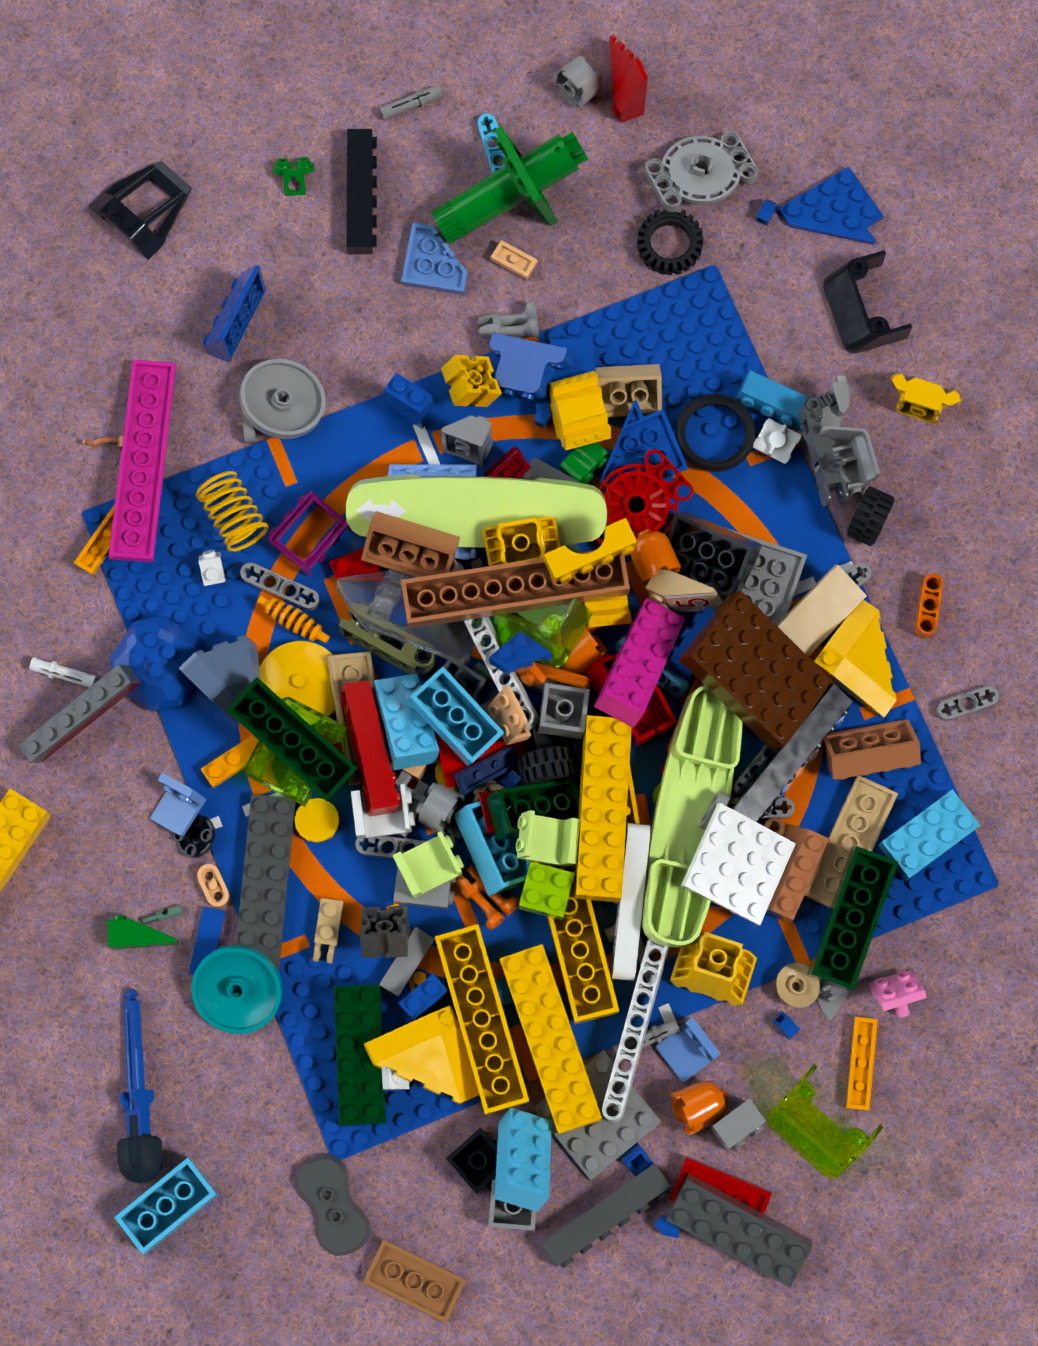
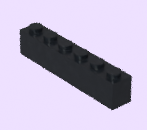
M347 129L346 248L348 255L373 254V247H377V235H373V228H377V215H373V208H377V195H373V188H377V176H373V169H377V156H373V149H377V136L373 137L372 129Z

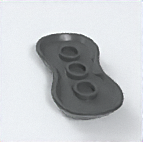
M331 1154L319 1155L304 1162L296 1172L295 1186L301 1198L311 1207L315 1215L320 1245L325 1251L334 1256L347 1255L359 1250L368 1242L371 1229L367 1216L354 1203L350 1195L346 1166L339 1158Z

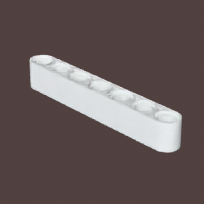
M627 823L622 899L618 902L611 979L635 980L650 841V825Z

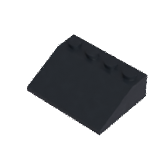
M687 511L675 513L667 536L681 566L680 571L677 573L714 588L722 602H724L728 595L742 590L756 563L762 544Z

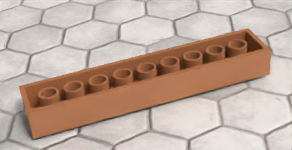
M595 550L578 552V554H588ZM622 554L613 557L614 560L606 565L597 564L593 566L594 569L586 574L579 572L573 575V579L562 584L560 581L554 583L543 558L401 580L408 629L629 595L630 586L625 557Z

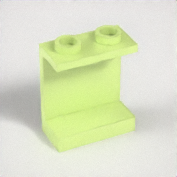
M532 810L521 813L518 820L519 838L516 842L518 859L564 867L576 864L580 819L560 820L538 816Z
M442 831L437 833V837L403 854L400 851L393 855L413 898L462 875L461 868L464 865L459 855H453L450 849L454 847L448 835H443Z

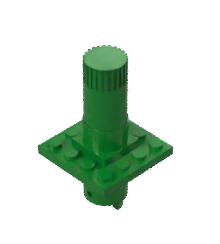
M500 126L494 131L498 136L495 138V141L505 155L501 159L505 166L431 211L433 218L448 243H454L525 201L529 207L533 206L543 222L548 221L550 225L557 223L558 220L542 191L579 170L578 165L588 160L574 133L571 132L561 138L560 134H557L536 148L521 155L503 127Z

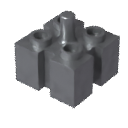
M389 906V910H381V907H362V925L360 930L362 958H379L381 954H383L384 958L408 957V906Z

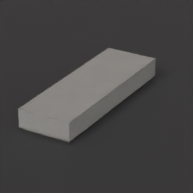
M415 927L408 938V957H396L380 982V986L399 997L435 939Z

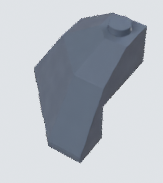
M246 635L238 637L236 642L230 644L225 641L214 645L211 651L205 653L203 650L194 652L179 667L213 703L234 720L236 719L226 710L256 677L261 680L257 644Z

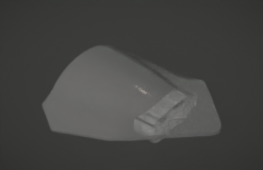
M389 569V571L343 577L336 581L335 587L366 631L390 636L461 665H466L472 657L476 645L464 621L408 629L401 580L416 578L415 576ZM482 619L476 622L475 628L481 626Z

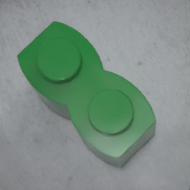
M598 442L577 447L560 464V470L579 481V483L587 484L594 476L592 473L597 468L602 469L607 464L608 451Z

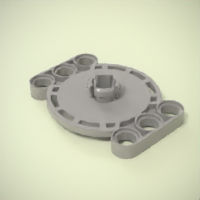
M729 131L721 136V141L707 136L684 138L668 149L663 161L659 159L648 160L645 163L644 173L662 207L668 212H676L681 208L682 200L694 204H712L731 195L739 182L747 185L755 183L758 168L738 134ZM732 139L735 141V144L727 145L724 141ZM676 150V152L673 154V156L670 157V154H671L673 151ZM736 155H742L745 159L743 161H737L733 157ZM656 166L660 170L653 173L649 171V168ZM751 171L754 175L746 177L743 175V172ZM660 182H665L669 186L662 189L657 185ZM669 198H674L678 202L674 205L668 204L666 200Z

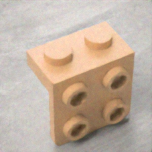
M509 685L504 686L487 708L494 722L503 730L504 734L501 737L505 744L509 745L528 740L531 737V733L529 730L524 729L528 721L512 688Z

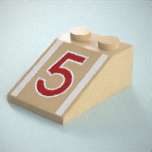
M665 568L658 569V574L651 577L645 587L650 594V599L675 613L704 611L707 606L716 611L723 603L714 588Z

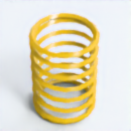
M226 471L215 475L198 488L195 496L199 502H205L203 510L210 511L208 518L216 519L213 526L214 528H221L218 535L226 537L224 545H227V550L235 552L247 548L261 539L268 530V524L262 522V514L257 513L258 508L252 505V498L246 496L247 489L241 487L242 481L237 479V473ZM226 475H233V478L221 480L215 484H212L204 491H202L207 485H209L213 481ZM234 482L238 483V487L230 488ZM222 484H226L222 488L216 490L215 492L205 495L212 489ZM240 490L243 491V496L234 497ZM233 492L223 501L213 506L207 507L211 502H213L217 498L227 493ZM244 499H248V504L239 506ZM238 501L226 511L212 516L225 505ZM249 508H253V513L244 515ZM242 510L238 515H236L232 519L224 523L218 524L222 519L229 516L230 514ZM257 516L259 518L258 522L250 523L254 517ZM247 519L244 523H242L235 529L223 533L227 528L234 525L235 523ZM264 527V530L251 541L231 548V545L239 543L258 528Z

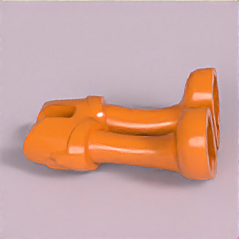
M470 865L466 871L476 882L471 885L470 881L462 875L456 879V882L461 889V894L466 899L472 898L484 911L488 919L486 927L493 930L504 921L505 917L493 908L481 894V891H484L488 895L477 868ZM500 893L490 897L506 916H509L520 903L517 897L508 899Z

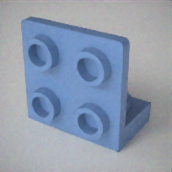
M162 773L158 781L165 785L163 790L166 793L150 819L183 837L207 799L190 787Z
M693 1017L679 1028L681 1032L668 1036L656 1046V1049L683 1083L721 1054Z

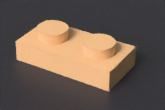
M502 240L490 257L491 261L528 280L538 263V260Z

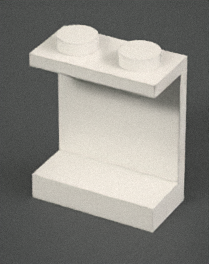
M401 784L400 788L395 789L400 793L401 804L395 813L371 817L368 815L364 794L360 790L351 791L355 831L358 839L412 832L411 826L415 825L414 813L409 812L408 805L412 803L411 790H407L405 784Z

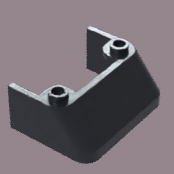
M885 250L852 259L828 275L824 280L823 289L843 346L849 353L856 354L908 339L911 332V324L890 329L885 318L880 316L868 318L856 284L857 280H861L867 275L869 269L882 266L886 256Z

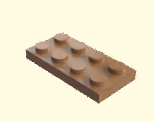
M383 1239L363 1283L447 1323L467 1280Z

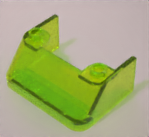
M574 597L564 616L551 614L545 618L541 626L514 615V613L493 616L494 629L502 645L521 631L552 652V659L548 661L540 659L537 661L558 668L566 662L593 613Z
M814 1064L771 1110L767 1120L776 1132L824 1176L835 1179L871 1145L884 1127L880 1124L869 1136L856 1127L849 1128L846 1132H843L811 1102L816 1092L813 1085L807 1079L817 1068Z

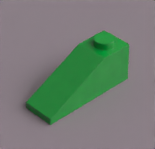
M126 915L113 916V920H107L108 948L111 950L179 945V941L175 937L132 919H127Z

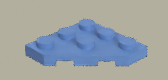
M412 223L401 284L464 294L468 276L467 270L460 264L455 254L446 242L442 240L434 226Z

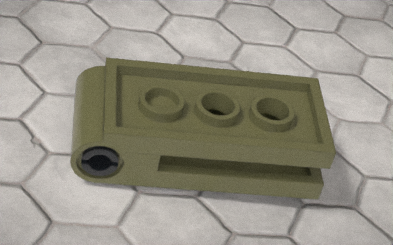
M351 604L348 609L350 620L348 621L343 618L338 625L344 638L370 651L372 654L409 675L418 674V676L427 677L433 674L436 664L434 652L429 646L409 636V632L401 626L395 628L388 624L389 620L385 617L372 615L369 613L370 609L366 606Z

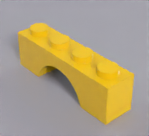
M624 518L606 526L604 532L605 539L602 545L591 553L578 554L569 550L564 545L544 554L543 560L554 583L559 581L561 584L573 579V575L579 572L586 574L594 569L593 566L597 564L606 565L614 560L613 557L622 554V556H626L632 553L637 545V540L627 519Z

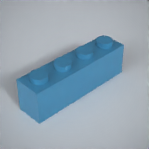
M750 370L744 378L736 400L745 407L754 408L763 415L776 418L781 423L798 428L804 433L799 418V410L810 397Z

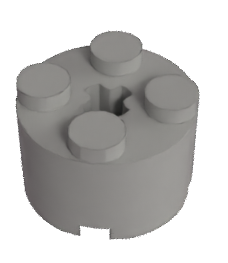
M583 56L574 58L554 75L555 85L559 83L561 90H559L560 94L575 107L577 105L582 107L601 91V74L596 69L593 70Z
M433 783L428 790L429 795L427 799L418 805L416 813L419 814L418 821L437 833L442 831L443 835H445L444 830H449L455 824L456 820L453 815L460 810L458 808L460 802L464 804L465 796L442 783Z

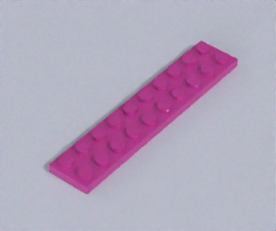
M133 359L109 559L154 562L176 363Z

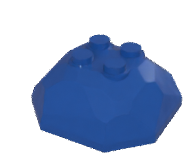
M167 616L135 621L109 657L111 670L118 664L130 665L141 684L126 696L150 712L182 706L196 685L179 667L194 652L203 650V645L199 637Z

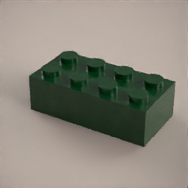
M575 778L496 790L486 798L497 841L519 838V817L521 813L530 810L535 811V815L560 820L578 819L580 793Z

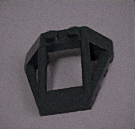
M161 161L113 184L104 190L88 207L103 220L106 218L131 240L133 247L149 260L164 245L166 237L172 229L180 210L183 208L192 187ZM151 179L171 198L141 220L120 201ZM172 208L162 226L154 235L148 226Z

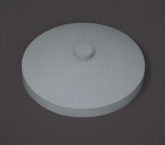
M270 359L258 363L245 375L239 392L240 406L246 419L260 432L275 438L293 439L309 433L318 425L325 410V393L318 378L305 366L291 360Z

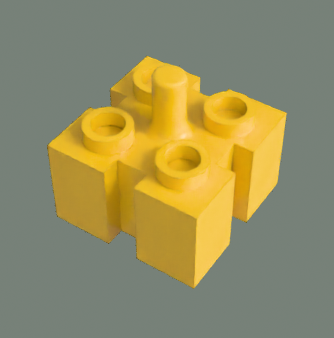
M454 355L441 368L445 382L452 387L449 393L454 406H468L471 403L474 407H488L502 394L497 379H492L491 374L494 370L489 356H474L470 360L469 355Z

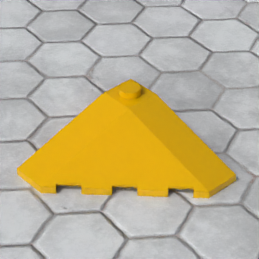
M863 599L846 617L814 663L834 681L835 685L884 718L897 700L896 693L893 692L891 684L892 673L885 653L887 647L884 632H881L879 623L881 619L880 612Z
M451 1006L430 1013L364 1044L374 1066L380 1069L384 1066L395 1070L394 1075L409 1082L415 1079L424 1084L423 1088L438 1095L441 1092L452 1096L451 1101L461 1104L479 1095L462 1032Z

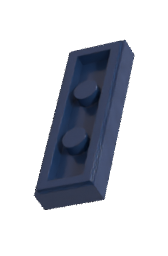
M506 745L454 773L453 775L460 794L466 795L518 766L517 758L512 745Z

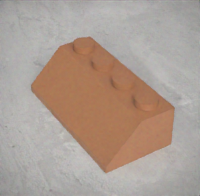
M375 511L369 526L361 560L415 577L449 573L460 537Z
M908 719L826 734L822 739L828 769L833 780H844L848 777L866 776L870 773L888 772L892 769L910 768L921 764L920 742Z
M785 824L783 837L796 844L766 913L791 924L829 838L806 828Z

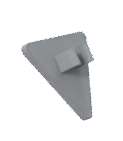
M819 980L820 991L816 1000L827 1020L832 1021L850 991Z

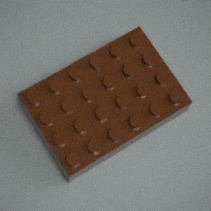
M742 591L728 595L679 658V661L771 750L787 745L834 682Z

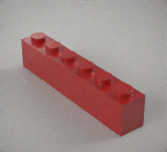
M370 680L344 684L340 691V696L368 815L371 817L395 813L401 804L400 793L395 790L396 776L395 772L390 769L391 755L390 751L386 750L384 743L386 741V734L384 729H381L379 722L381 721V713L375 705V689L371 688Z

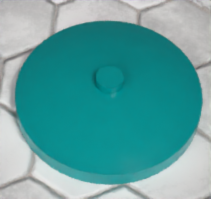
M228 945L210 952L203 958L193 975L191 993L197 1011L210 1025L227 1033L246 1034L264 1027L275 1016L281 1004L283 986L277 968L263 953L248 946Z

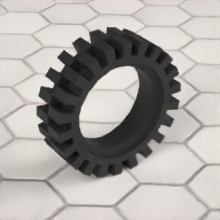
M658 209L654 215L649 214L647 220H644L639 228L637 249L640 258L644 259V264L646 266L650 265V269L653 271L655 269L659 270V274L668 272V275H672L673 272H676L677 275L681 274L682 270L686 272L690 269L691 265L694 266L697 259L699 260L704 241L702 228H699L697 220L693 221L694 216L691 214L686 216L685 210L679 213L677 211L668 212L665 209L661 213ZM666 225L677 226L686 232L689 237L690 246L680 257L664 258L658 255L652 248L650 241L652 234L660 227Z

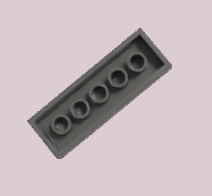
M690 1173L667 1213L666 1220L788 1287L792 1286L812 1249V1240Z

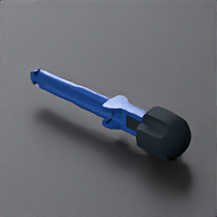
M130 989L123 996V998H126V1002L123 1003L128 1092L119 1093L120 1103L126 1110L127 1138L120 1139L117 1142V1160L120 1172L126 1180L143 1184L154 1179L162 1169L163 1152L162 1140L157 1136H151L149 1106L154 1100V1090L145 1089L140 1001L136 1000V996L139 994L135 989Z

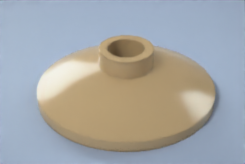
M791 963L783 967L778 973L776 990L781 1000L787 1005L794 1008H804L811 1005L817 999L820 983L819 979L807 975L809 966L802 963ZM793 983L798 984V991L792 988Z

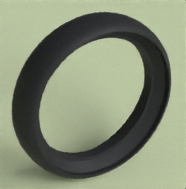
M707 394L692 400L681 411L676 422L675 437L684 458L690 464L704 471L722 472L738 466L749 455L755 441V426L749 411L739 401L723 394ZM710 405L724 406L739 416L744 425L745 439L742 447L735 455L725 460L712 461L698 456L690 448L686 440L685 428L689 418L700 408Z

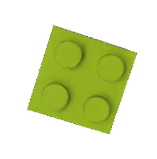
M530 862L519 909L563 921L575 873Z

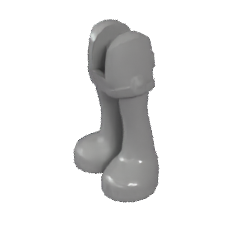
M535 301L528 302L525 311L520 314L498 315L493 313L479 317L480 338L490 340L492 333L507 336L539 337Z

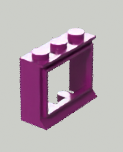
M312 491L308 495L304 494L298 500V506L293 511H288L283 518L282 524L279 527L275 526L268 535L270 545L308 577L312 575L311 568L318 561L321 563L326 558L325 553L332 545H338L345 530L348 532L352 530L346 519ZM313 502L333 518L337 524L303 561L278 540Z

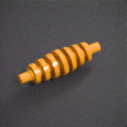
M261 595L258 598L257 603L265 607V613L268 615L272 613L271 617L275 621L279 618L278 623L281 626L285 625V629L288 631L293 629L295 634L301 632V636L304 638L310 634L309 640L315 641L318 639L325 644L330 639L329 635L322 632V626L317 624L314 627L316 621L312 618L308 621L309 616L306 613L301 615L302 610L299 608L294 610V606L290 604L286 607V603L283 601L277 605L278 599L274 597L269 600Z

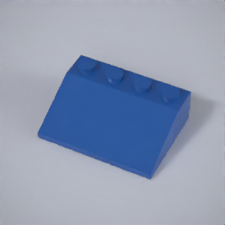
M258 265L243 271L239 278L233 281L231 286L232 292L229 297L224 299L222 304L223 310L220 316L217 315L215 317L213 329L210 334L208 333L205 336L203 342L206 353L230 363L266 291L261 269Z

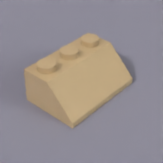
M659 364L595 367V372L598 374V385L602 388V398L608 417L628 416L635 400H637L643 415H649L662 410V377Z

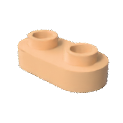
M205 864L200 867L197 878L208 902L217 908L225 906L230 899V894L220 871L212 864ZM209 872L213 873V878L206 880V874ZM216 893H222L223 897L221 900H215L214 896Z

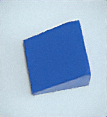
M638 1143L634 1144L620 1156L621 1160L635 1177L653 1164L652 1160Z

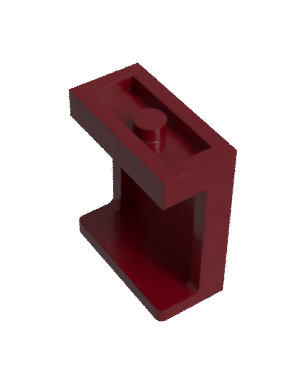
M513 446L484 472V476L519 479L531 469V464L525 455L516 446Z

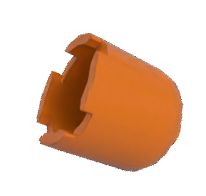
M647 529L637 534V545L630 555L641 585H647L650 578L658 574V569L665 568L675 573L680 571V563L668 537L664 533L658 531L650 532V529Z
M586 622L581 623L556 644L554 654L557 661L554 664L558 669L585 675L587 669L597 660L610 656L606 653L608 650L598 635H591L588 630L590 627Z
M702 1081L670 1094L674 1098L671 1101L674 1114L678 1122L683 1120L686 1126L683 1131L688 1136L717 1123L726 1115L728 1096L723 1088L719 1089L712 1081Z

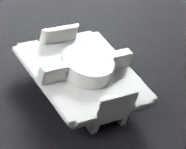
M768 418L758 438H756L753 448L786 464L796 444L801 439V434L787 428L785 424L781 425Z

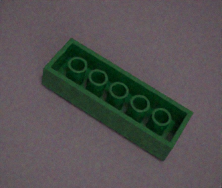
M258 677L251 682L226 710L326 801L336 793L357 769L353 763Z
M858 846L851 848L807 975L848 991L855 989L896 872L898 861Z
M380 984L334 987L339 1126L387 1124L386 1090H383L382 1069L373 1065L364 1046L365 1043L383 1035Z

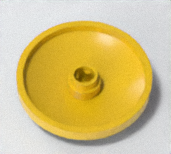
M293 641L277 647L266 656L260 665L261 681L309 725L314 727L323 723L335 713L326 659L332 653L316 643Z

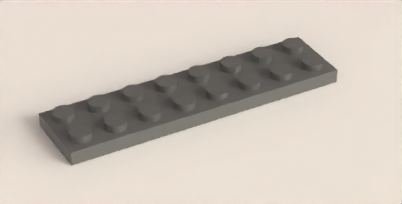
M251 794L236 945L248 946L260 951L273 962L279 972L296 798Z

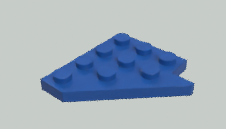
M850 167L843 169L778 208L779 213L791 228L874 245L876 240L868 230V227L884 217Z
M637 400L633 401L600 479V484L610 473L620 467L629 464L645 465V454L651 449L661 451L680 473L688 470L664 409L643 416ZM656 453L651 454L648 458V462L651 465H658L661 461L660 455ZM629 468L622 472L624 474L629 471H636V468ZM641 468V471L646 472V469ZM671 469L664 471L663 479L674 476L675 472ZM617 473L616 475H614L613 477H611V479L607 482V484L610 485V483H611L615 478H617V477L619 476V474Z

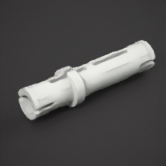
M36 657L32 658L29 667L30 671L48 675V678L53 679L55 677L89 688L97 680V675L61 666L55 661L51 663L37 659Z

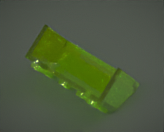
M291 697L282 699L330 744H336L342 739L347 729L346 726ZM258 741L245 766L246 775L305 807L311 797L312 788L262 742Z

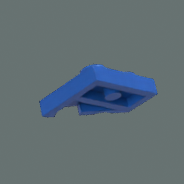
M519 631L491 655L489 659L492 665L505 674H509L520 668L533 666L534 661L540 659L548 661L552 659V652Z

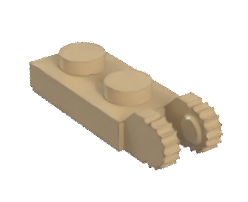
M321 898L314 940L313 961H319L321 945H328L327 963H333L335 947L338 944L343 901Z

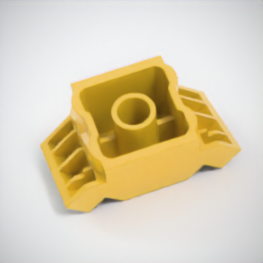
M595 371L549 383L551 415L557 439L561 441L565 451L611 439L608 413L602 398V388L598 385V374Z
M901 372L890 377L900 394L896 407L897 413L933 424L937 423L943 407L951 406L961 401L960 395L956 390L952 389L945 393L940 384H934L916 377L906 380Z
M555 516L517 520L482 529L489 566L544 558V554L561 547Z
M627 595L581 602L584 618L587 619L589 627L632 623Z
M705 932L704 936L699 935L692 943L680 947L670 981L676 987H686L691 993H701L717 1001L727 1000L732 1006L743 1005L757 957L751 951L742 949L743 944Z

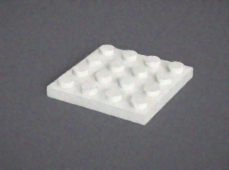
M717 803L681 886L755 925H761L796 843L724 804Z

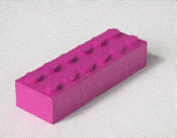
M646 598L632 621L594 707L634 728L647 708L685 618Z

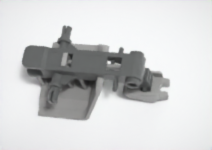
M845 375L836 376V381L832 382L833 390H828L825 395L821 394L820 397L807 399L799 410L800 422L817 478L814 486L818 490L823 507L828 506L831 502L829 490H836L841 504L848 500L849 495L855 496L857 501L863 496L862 491L870 481L876 480L880 475L868 432L863 428L840 427L841 417L849 408L850 386L847 384Z

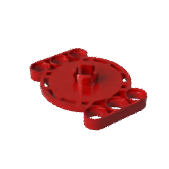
M651 449L645 454V465H625L610 473L602 482L599 490L602 492L603 488H606L604 494L607 508L606 526L626 518L635 538H638L637 534L647 529H650V532L659 531L663 526L667 527L663 532L666 535L670 530L675 513L678 512V501L685 502L693 497L694 490L692 485L665 455L657 449ZM656 453L660 455L661 461L658 465L649 464L648 458L651 454ZM629 468H636V471H629L624 474L622 472ZM641 468H645L646 472L641 471ZM671 469L675 472V478L669 482L665 481L663 473ZM617 473L619 474V476H618L617 478H615V479L610 483V485L607 484V482L611 479V477H613V476L616 475ZM683 485L688 486L690 489V494L685 498L680 497L677 492L678 488ZM632 498L643 499L645 501L643 511L640 513L631 512L629 509L630 500ZM670 499H674L675 504H671ZM670 509H674L673 518L669 523L667 522V519L670 514ZM598 537L596 540L602 545L603 540Z

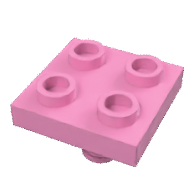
M912 970L900 971L895 975L886 978L881 977L868 983L872 995L883 1012L895 1008V1015L897 1017H906L910 1014L907 1004L927 998L925 989Z

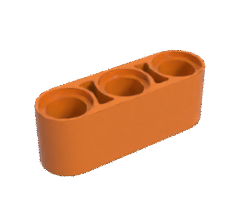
M935 573L927 575L920 587L914 629L916 635L922 639L930 638L938 624L943 580ZM927 582L935 583L937 589H929ZM923 603H931L934 610H926ZM920 624H928L931 631H923Z

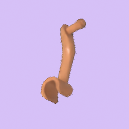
M122 435L117 438L99 437L91 441L83 440V444L88 445L90 449L101 444L118 443V449L122 450Z

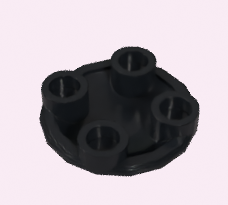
M197 814L185 835L181 837L174 833L173 838L179 851L184 856L198 858L206 854L213 846L215 827L206 816Z

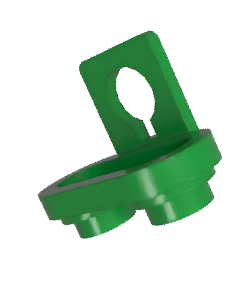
M300 157L297 159V162H289L287 158H280L272 166L274 174L283 175L285 196L306 194L304 174L315 170L314 163L310 161L309 157ZM296 176V180L300 182L301 187L298 190H291L288 184L292 180L291 177Z

